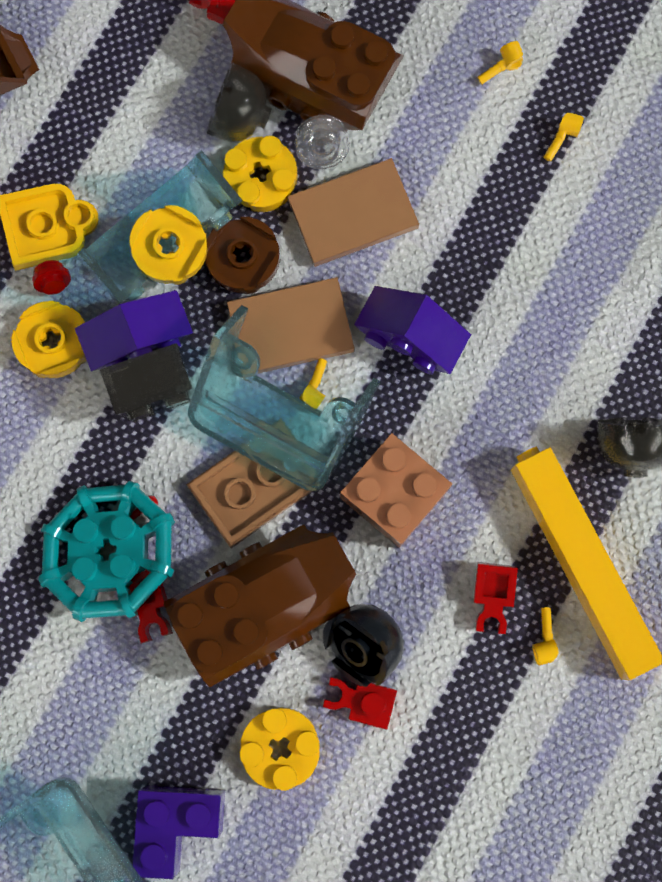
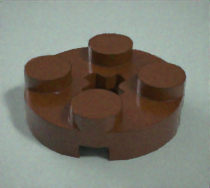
M240 217V220L221 222L211 231L207 238V268L214 281L226 290L236 293L254 294L260 288L266 286L278 271L280 249L276 237L268 225L256 218ZM245 247L250 248L249 256L251 259L248 262H236L237 258L233 254L235 249L242 251Z

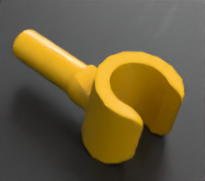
M518 41L509 42L500 49L503 60L497 62V64L477 77L481 85L506 69L509 71L516 70L522 65L523 52Z
M566 113L563 116L555 139L543 156L544 159L549 162L552 161L564 142L566 135L578 137L584 120L583 116L574 113Z
M322 358L318 359L313 376L299 397V404L311 413L316 411L326 397L316 389L320 384L327 365V361Z
M549 607L541 608L542 637L544 642L532 644L537 665L552 663L559 653L556 641L553 639L551 608Z

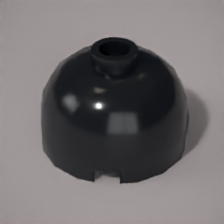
M353 605L330 619L323 629L325 650L331 646L336 656L331 662L343 676L359 686L367 687L370 683H376V686L381 685L402 660L404 639L399 626L386 611L374 605Z

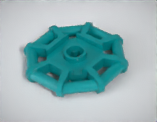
M128 481L125 485L87 488L83 485L76 489L77 494L48 524H43L41 532L44 535L42 574L38 577L41 587H47L72 612L73 619L83 622L87 618L112 616L132 618L138 615L137 610L166 578H172L174 569L171 568L172 526L175 524L172 514L165 513L140 490V485L136 482ZM120 501L118 511L99 512L96 504L98 502ZM135 506L150 519L149 523L143 527L138 526L130 518ZM84 509L88 516L85 519L79 520L74 525L72 533L65 531L64 529ZM156 536L154 561L148 559V539ZM59 540L68 543L67 565L58 567ZM110 542V545L117 548L116 553H111L109 560L104 561L103 556L100 555V550L106 543ZM148 570L150 573L131 593L128 588L132 584L130 580L137 573L140 574L142 571ZM73 576L85 586L81 596L79 597L64 581L69 580ZM117 591L118 600L96 601L99 592Z

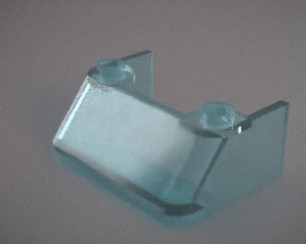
M201 150L183 169L89 247L81 249L77 253L76 259L117 304L122 303L124 300L126 302L136 300L146 291L142 284L148 277L139 270L132 257L129 238L135 222L143 213L151 209L154 211L158 208H164V206L175 205L193 213L199 219L204 231L211 226L215 231H218L233 218L229 211L243 200ZM171 236L168 240L161 239L159 241V244L163 247L162 253L168 254L170 251L176 252L179 247L175 243L176 237Z
M241 305L213 335L188 408V417L194 427L299 487L309 491L320 490L330 478L361 424L381 381L373 378L357 403L344 397H336L326 404L323 412L309 406L304 401L257 376L260 367V357L251 345L238 338L248 312V308Z
M59 777L46 783L0 817V832L21 817L27 828L36 835L47 836L54 833L85 882H143L79 784L71 778Z

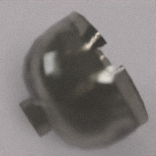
M231 63L216 99L215 115L210 117L206 135L227 142H241L251 137L257 127L265 128L272 108L266 105L267 91L265 85L255 73L238 64Z
M614 417L598 420V449L603 459L611 466L624 469V476L633 478L648 477V470L662 467V418L641 417V420H628V417Z

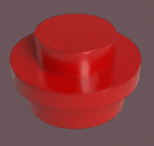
M55 260L45 261L37 265L32 278L34 288L41 293L49 295L62 292L71 281L69 270L61 262Z

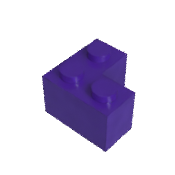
M380 286L373 288L354 323V326L366 335L364 340L367 343L381 350L388 346L401 354L410 356L414 359L413 366L427 374H433L434 371L451 374L471 336L464 327L428 295Z
M177 290L121 303L74 328L91 372L106 367L108 373H113L130 366L128 359H131V362H136L153 355L152 349L158 348L159 353L162 354L181 347L179 340L193 333Z
M147 785L138 790L132 877L174 879L180 871L182 836L219 838L223 832L225 790Z

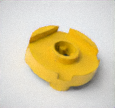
M275 136L249 138L238 143L225 155L224 183L229 196L235 203L251 208L255 212H269L281 207L288 201V196L291 195L297 183V165L291 151L281 144L278 138ZM257 167L270 171L266 174V181L260 182L257 177L251 179L250 174H253L255 172L254 169Z
M175 205L164 206V208H158L154 211L151 209L143 213L135 222L129 238L131 254L139 270L149 279L162 284L172 283L179 285L186 282L188 278L194 276L201 269L208 251L206 233L199 219L187 209ZM171 236L176 237L175 243L179 247L176 252L170 251L168 254L162 253L163 247L159 244V241L161 239L168 240Z
M44 301L32 305L19 317L21 321L18 323L16 331L13 330L11 337L12 348L18 361L36 376L41 378H60L71 374L87 361L74 329L85 323V320L73 308L61 305L60 302ZM52 331L56 336L61 335V340L52 349L49 346H42V342L47 339L46 333Z
M272 708L262 712L249 722L242 734L241 762L247 774L256 783L265 788L281 791L292 789L305 782L318 764L320 740L313 723L297 710L291 708ZM283 737L287 738L290 741L287 746L288 750L291 751L288 758L280 756L278 759L272 757L273 748L269 746L271 740L274 739L279 742Z

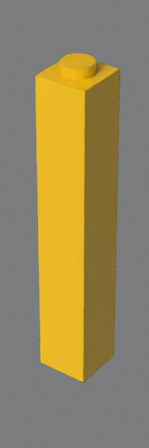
M536 446L518 455L516 458L519 463L515 464L510 471L620 679L630 681L661 665L662 654L551 447L540 452Z

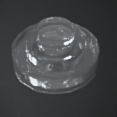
M318 115L304 121L295 133L294 143L297 156L304 165L313 169L325 170L335 167L349 153L350 139L347 128L339 119L333 116Z

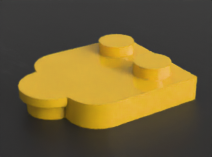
M49 184L0 195V216L15 271L34 267L45 261H60L77 256L84 248L85 236L93 233L99 223L96 208L87 201L75 200L72 191L62 184Z

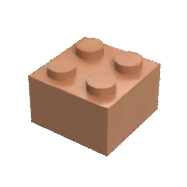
M391 433L340 492V498L400 548L448 492L452 483Z

